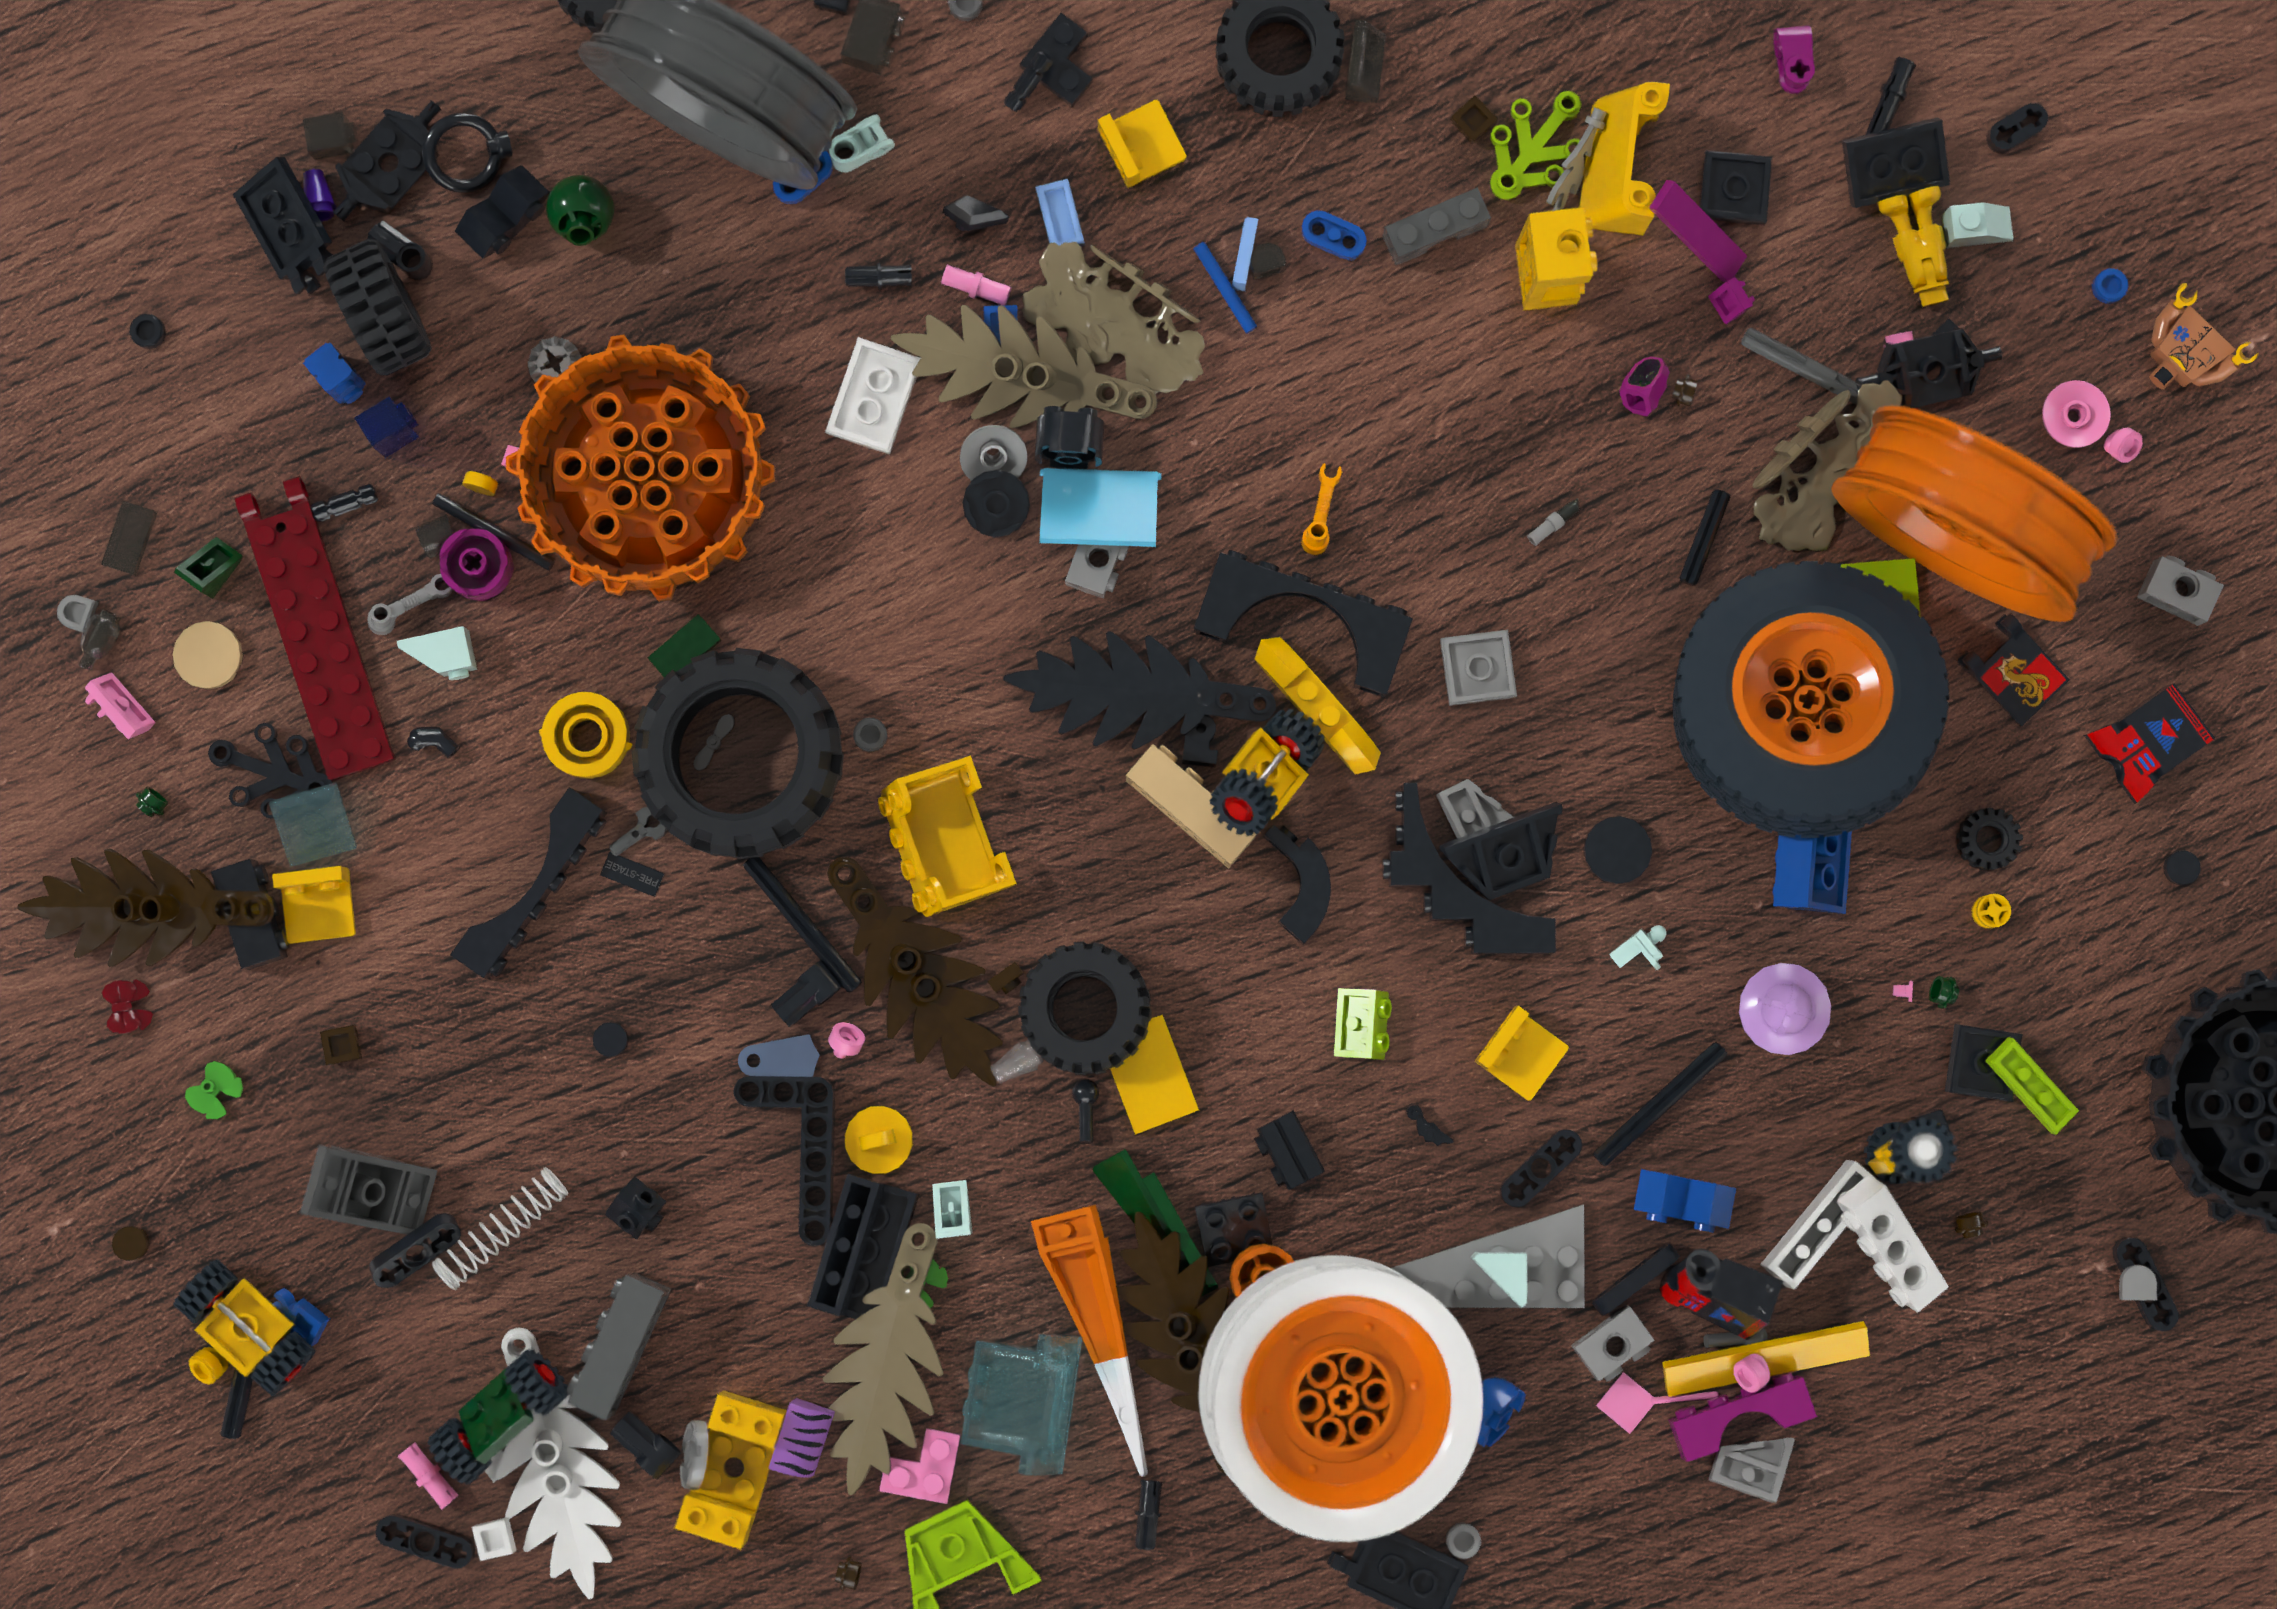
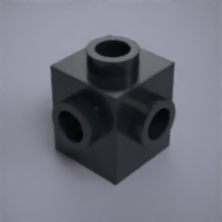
M634 1176L618 1193L604 1215L637 1240L645 1230L652 1233L664 1218L659 1213L667 1201Z

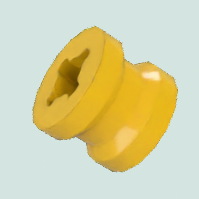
M1999 894L1984 895L1978 898L1972 907L1974 922L1985 929L2000 927L2011 916L2009 901Z

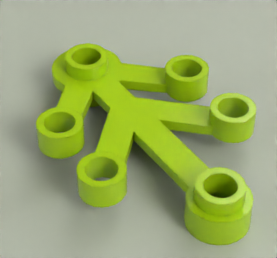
M1564 91L1556 97L1553 104L1554 112L1533 139L1531 138L1529 116L1532 110L1530 102L1526 99H1517L1513 102L1510 113L1512 118L1515 119L1520 155L1511 166L1507 145L1511 139V130L1505 125L1495 126L1490 135V140L1495 145L1498 169L1492 174L1490 179V187L1495 196L1503 200H1511L1516 198L1523 188L1543 185L1554 187L1557 181L1550 180L1548 173L1556 171L1561 176L1564 170L1558 165L1549 166L1545 172L1523 173L1531 163L1567 159L1571 154L1568 147L1571 145L1577 146L1580 141L1579 139H1571L1566 145L1544 147L1564 120H1572L1578 115L1581 101L1577 94L1571 91ZM1570 99L1574 107L1566 109L1563 107L1562 101ZM1523 105L1527 109V113L1519 115L1516 113L1515 107ZM1503 131L1507 139L1499 141L1495 138V133ZM1509 177L1513 180V185L1505 187L1502 185L1501 179Z

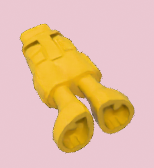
M1939 186L1924 188L1909 195L1910 204L1916 216L1918 231L1912 230L1906 195H1898L1878 202L1879 211L1883 215L1889 216L1896 226L1898 234L1893 238L1897 256L1904 264L1908 279L1914 288V294L1919 293L1922 307L1949 300L1945 287L1949 285L1944 254L1946 241L1942 225L1933 224L1931 214L1933 204L1941 198Z

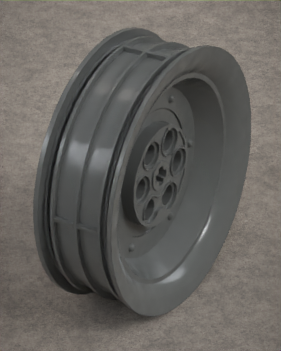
M616 0L617 3L614 8L607 10L603 15L604 26L601 31L593 33L590 41L581 43L578 54L584 64L606 85L631 104L679 135L729 162L786 186L799 189H813L818 183L816 172L820 168L819 157L823 151H828L832 147L831 136L834 130L840 129L844 125L845 120L852 119L857 112L856 104L848 92L820 66L775 34L715 0Z

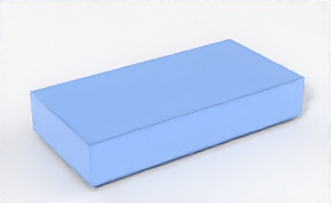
M1068 179L1037 186L1036 192L1049 243L1061 245L1065 242L1076 241L1079 246H1084V239Z
M1247 217L1244 220L1232 283L1234 290L1245 291L1258 225V219Z

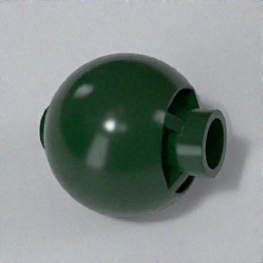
M573 175L562 179L553 187L547 199L546 213L550 225L558 235L574 245L584 246L601 237L609 229L614 217V203L610 192L600 181L586 175Z

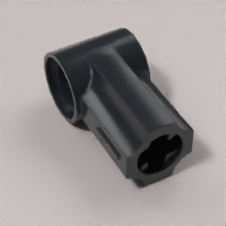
M383 220L375 224L369 231L367 239L378 240L391 263L402 270L409 278L423 280L431 274L433 270L432 259L420 245L413 243ZM420 255V263L413 268H409V260L413 256Z
M821 960L806 970L797 979L798 982L771 1004L772 1008L788 1027L797 1023L816 1005H822L842 988L841 984Z
M631 1410L610 1432L623 1447L636 1457L635 1461L656 1480H659L681 1455V1451L668 1438L660 1433L656 1434Z

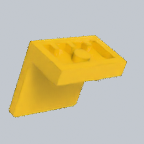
M1158 100L1147 103L1115 120L1112 119L1110 113L1098 119V131L1127 188L1186 160V153Z
M335 866L272 874L274 888L280 889L282 892L288 943L294 944L355 936L356 929L349 868Z
M1515 1006L1474 1062L1524 1099L1530 1101L1568 1051L1569 1047L1531 1019L1527 1011L1520 1006Z

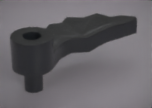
M1411 1103L1406 1107L1407 1116L1412 1120H1416L1418 1135L1423 1136L1425 1142H1433L1437 1146L1441 1143H1453V1139L1442 1132L1434 1122L1426 1121L1418 1104Z

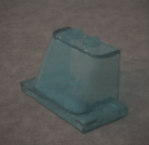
M1039 1334L1037 1348L976 1340L973 1364L968 1372V1381L970 1383L968 1397L963 1406L964 1424L961 1444L1020 1455L1018 1471L1020 1474L1030 1476L1063 1474L1083 1337Z

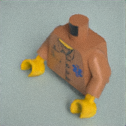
M2187 283L2179 286L2176 295L2177 299L2171 300L2156 318L2151 339L2154 349L2150 355L2159 366L2149 375V378L2154 385L2162 390L2174 379L2183 387L2189 383L2199 387L2221 382L2240 369L2241 363L2249 364L2259 355V352L2252 358H2246L2243 355V348L2251 342H2245L2240 345L2236 355H2233L2232 353L2236 349L2190 306L2195 303L2198 291L2191 298H2184L2181 295V292L2187 287Z

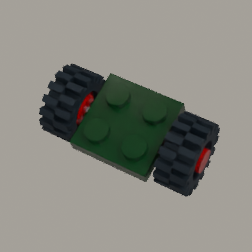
M525 1350L458 1411L461 1422L458 1418H450L429 1437L428 1445L431 1446L429 1448L430 1452L436 1455L434 1457L435 1461L443 1465L441 1468L444 1471L448 1470L450 1472V1477L453 1479L457 1477L460 1483H472L491 1466L493 1462L491 1458L534 1421L531 1412L532 1408L536 1414L548 1415L569 1395L566 1393L568 1386L563 1383L565 1379L563 1376L558 1375L559 1370L556 1367L553 1368L550 1365L551 1361L548 1359L544 1360L543 1355L539 1352L536 1354L535 1350Z

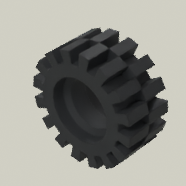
M1986 808L1968 815L1966 820L1961 822L1959 826L1961 828L1960 832L1956 834L1959 844H1956L1957 850L1961 849L1963 853L1960 855L1962 859L1970 862L1968 865L1973 868L1979 867V870H1994L2007 866L2009 862L2016 859V853L2020 852L2022 848L2019 843L2023 840V834L2019 835L2018 829L2021 827L2019 823H2014V817L2011 814L2006 815L2002 809ZM1985 826L1994 827L2001 834L2002 842L1999 849L1995 852H1986L1977 843L1978 832Z

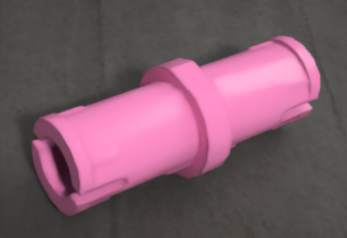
M950 265L946 266L941 281L944 285L969 293L971 298L976 299L978 296L1001 305H1006L1011 292L1010 286L985 278L983 273L977 272L974 274Z
M416 1442L398 1456L418 1479L416 1484L419 1487L423 1485L440 1506L441 1510L459 1496L439 1473L441 1468L437 1464L434 1466Z

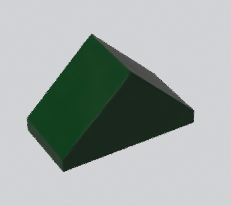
M215 537L176 567L174 573L201 593L213 599L242 561L243 556L218 537Z

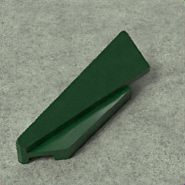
M1126 1149L1093 1167L1095 1175L1134 1224L1135 1213L1142 1212L1154 1226L1161 1239H1164L1173 1231L1179 1232L1181 1243L1179 1273L1201 1257L1154 1172L1142 1178ZM1208 1267L1202 1296L1218 1288Z

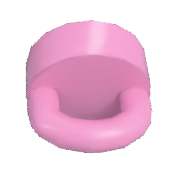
M2128 427L2116 430L2106 438L2104 449L2118 461L2123 463L2129 462L2139 454L2143 444L2142 436L2137 431Z
M1753 1353L1735 1363L1734 1376L1744 1390L1754 1393L1769 1382L1770 1370L1764 1358Z

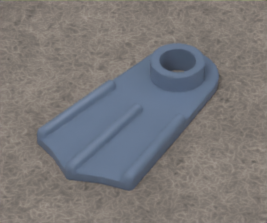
M808 1034L747 1046L739 1054L738 1065L741 1071L749 1076L813 1077L820 1054ZM751 1054H756L760 1057V1064L757 1067H750L747 1063V1059Z

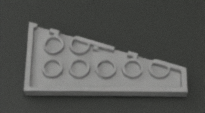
M1582 1204L1391 1268L1430 1293L1445 1307L1521 1308L1470 1257L1475 1252L1527 1253V1304L1523 1308H1585L1584 1205Z

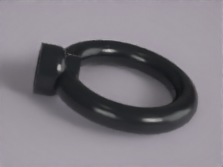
M454 113L441 118L430 128L423 143L422 156L426 171L439 186L452 192L468 193L485 187L495 178L501 167L502 159L512 157V147L506 130L497 132L487 120L472 113ZM457 126H468L478 130L486 139L489 160L484 170L477 176L465 180L448 176L440 168L436 159L438 141L445 132Z

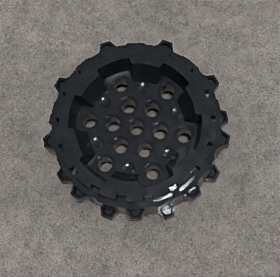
M2260 969L2243 972L2240 984L2225 988L2226 990L2220 993H2215L2207 987H2200L2191 993V1011L2185 1016H2177L2170 1026L2171 1030L2164 1040L2165 1043L2160 1054L2145 1057L2142 1071L2152 1080L2149 1110L2157 1135L2148 1148L2154 1160L2169 1161L2176 1171L2175 1174L2185 1184L2183 1188L2193 1198L2203 1197L2207 1200L2209 1217L2225 1223L2234 1215L2239 1214L2247 1219L2259 1220L2264 1233L2277 1234V1108L2273 1104V1097L2277 1093V969L2274 970L2269 979ZM2237 1034H2241L2246 1041L2245 1049L2242 1052H2238L2234 1047L2233 1041ZM2257 1063H2261L2265 1068V1076L2261 1081H2258L2253 1074L2254 1066ZM2244 1093L2248 1095L2251 1101V1106L2246 1112L2242 1111L2238 1104L2240 1096ZM2209 1095L2217 1103L2216 1110L2212 1114H2209L2204 1107V1101ZM2264 1122L2268 1124L2271 1131L2269 1138L2265 1141L2260 1138L2258 1133L2260 1125ZM2249 1153L2256 1159L2255 1168L2250 1172L2244 1167V1158Z

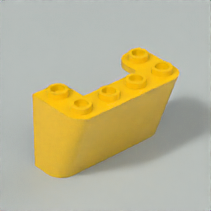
M971 756L898 778L882 789L881 797L878 798L880 812L884 817L887 816L891 827L889 830L891 843L894 848H898L902 858L900 864L902 874L907 881H910L914 892L912 894L913 905L917 912H922L926 917L1010 888L1016 884L1006 853L1002 852L994 856L972 794L981 789L982 786Z

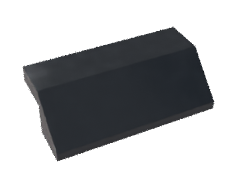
M847 1174L807 1307L839 1317L846 1316L857 1319L869 1310L879 1306L864 1304L862 1299L876 1289L887 1287L903 1236L910 1227L920 1194Z

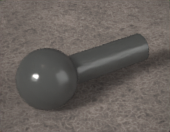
M1763 1328L1748 1340L1731 1332L1705 1334L1703 1340L1706 1348L1763 1342L1768 1340V1335Z

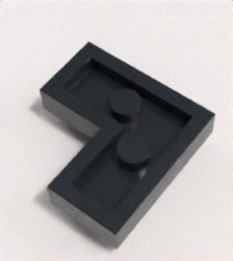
M1060 13L1020 62V68L1025 70L1027 66L1032 65L1030 61L1037 52L1043 51L1053 59V64L1048 71L1043 72L1044 77L1040 83L1071 107L1075 105L1093 82L1092 77L1068 60L1085 40L1087 32L1063 13Z

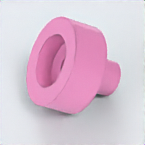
M845 1022L835 1024L828 1038L829 1045L834 1049V1055L841 1059L858 1054L865 1041L864 1033L857 1026Z

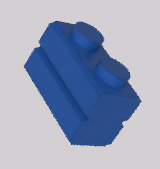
M325 343L304 359L303 364L316 378L321 387L339 404H344L345 402L350 404L363 394L362 389L366 383L357 371L353 369V366L345 356L331 343Z

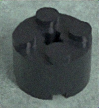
M1058 406L1044 407V414L1037 418L1035 461L1042 464V458L1050 460V467L1060 469H1088V463L1094 461L1095 467L1100 466L1103 457L1104 421L1098 417V410L1080 408L1078 412L1064 411V408Z

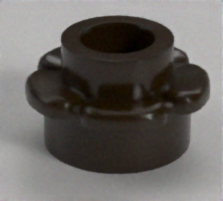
M1689 374L1685 376L1684 380L1677 379L1672 398L1678 400L1677 406H1680V404L1691 406L1698 381L1690 379Z
M1982 1212L1966 1213L1955 1218L1957 1225L1955 1232L1962 1233L1963 1238L1980 1236L1984 1234L1982 1228L1988 1226V1221H1984Z
M848 1557L846 1562H839L836 1571L835 1582L841 1583L840 1588L842 1591H845V1588L856 1590L860 1579L862 1563L853 1561L852 1557Z

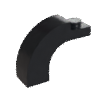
M1273 825L1266 832L1264 838L1294 865L1300 881L1299 894L1295 903L1278 923L1304 945L1318 929L1327 912L1331 895L1329 870L1320 850L1309 837L1298 847L1295 844L1298 838L1283 825L1278 829Z

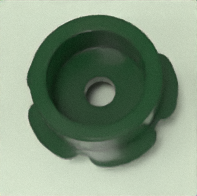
M147 786L142 793H136V797L139 800L136 806L149 817L165 813L163 809L168 805V801L156 790Z
M1936 977L1929 990V1000L1937 1003L1941 1009L1946 1008L1948 1004L1953 1005L1959 996V987L1956 985L1954 977Z

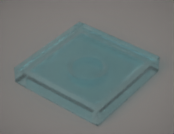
M337 782L270 801L269 805L290 867L357 848Z

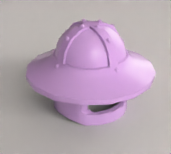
M1779 963L1761 969L1748 980L1740 996L1739 1015L1744 1031L1757 1046L1770 1053L1792 1055L1806 1051L1822 1038L1830 1023L1831 1003L1826 987L1814 973L1800 965Z

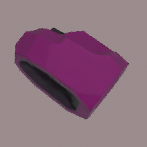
M1651 356L1642 359L1633 366L1624 378L1619 392L1623 406L1632 413L1648 416L1658 407L1659 399L1667 388V379L1670 373L1662 358Z

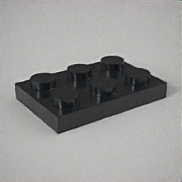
M1938 117L1842 140L1850 206L1854 208L1875 204L1898 195L1907 196L1928 187L1950 185L1943 121Z

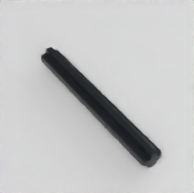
M760 857L749 858L743 864L745 870L846 992L850 993L858 988L862 983L861 979Z
M1712 1043L1594 1151L1593 1155L1596 1160L1603 1166H1607L1727 1057L1726 1050L1719 1043Z

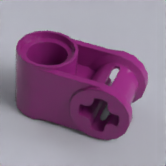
M1808 25L1776 28L1774 30L1773 43L1780 85L1788 93H1801L1806 89L1815 73L1811 27Z

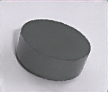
M865 718L856 724L853 738L861 750L876 752L886 744L888 732L880 720Z

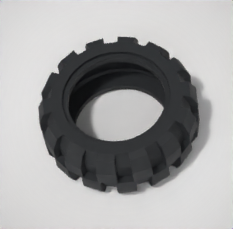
M736 648L735 651L719 653L713 650L691 658V663L676 672L671 670L654 687L657 691L648 705L642 706L634 728L637 731L635 749L631 750L633 773L637 777L642 792L641 797L653 817L670 834L702 852L714 856L744 859L763 857L765 853L779 848L785 849L805 836L804 833L817 820L821 821L834 801L832 797L838 780H841L844 760L840 736L842 733L835 712L820 688L801 669L783 658L778 659L764 654L762 650ZM735 695L756 696L779 706L792 721L798 740V760L794 774L789 784L777 798L757 810L729 814L708 809L692 796L682 777L679 755L684 733L693 718L711 703Z

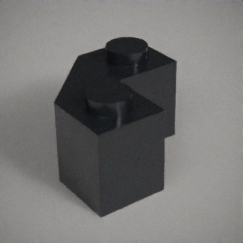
M520 165L500 176L487 199L466 210L454 232L482 259L495 252L499 255L509 247L512 239L530 221L536 220L544 212L545 206L543 204L550 192L523 165Z

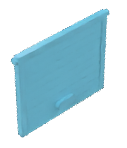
M1040 469V476H1043L1040 543L1156 547L1158 480H1161V473L1151 471Z

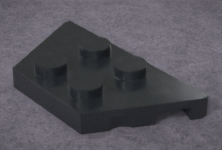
M1554 802L1439 845L1440 850L1484 898L1492 900L1550 878L1553 864L1552 853L1556 848L1558 837L1554 833L1557 817L1562 815V804Z

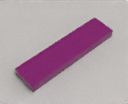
M1666 180L1649 209L1722 282H1727L1734 278L1747 255L1675 181Z

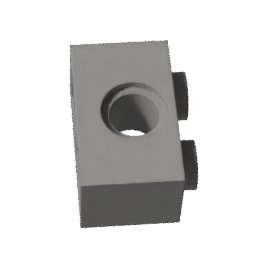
M1078 544L1065 580V585L1104 599L1106 591L1113 592L1119 573L1114 572L1118 559L1124 561L1129 546ZM1098 551L1104 552L1109 558L1108 563L1100 568L1094 567L1089 561L1090 556Z
M2167 555L2166 557L2162 556L2154 560L2137 598L2197 626L2208 622L2224 585L2216 582V577L2209 572L2203 570L2195 572L2184 567L2185 562L2177 557ZM2177 580H2181L2187 585L2188 593L2186 596H2181L2177 593L2175 589Z
M1625 1305L1573 1343L1571 1347L1596 1380L1600 1381L1604 1378L1608 1382L1623 1371L1621 1365L1631 1357L1634 1361H1637L1651 1350L1648 1345L1654 1339L1631 1307ZM1613 1336H1619L1623 1342V1348L1617 1355H1610L1606 1350V1343Z

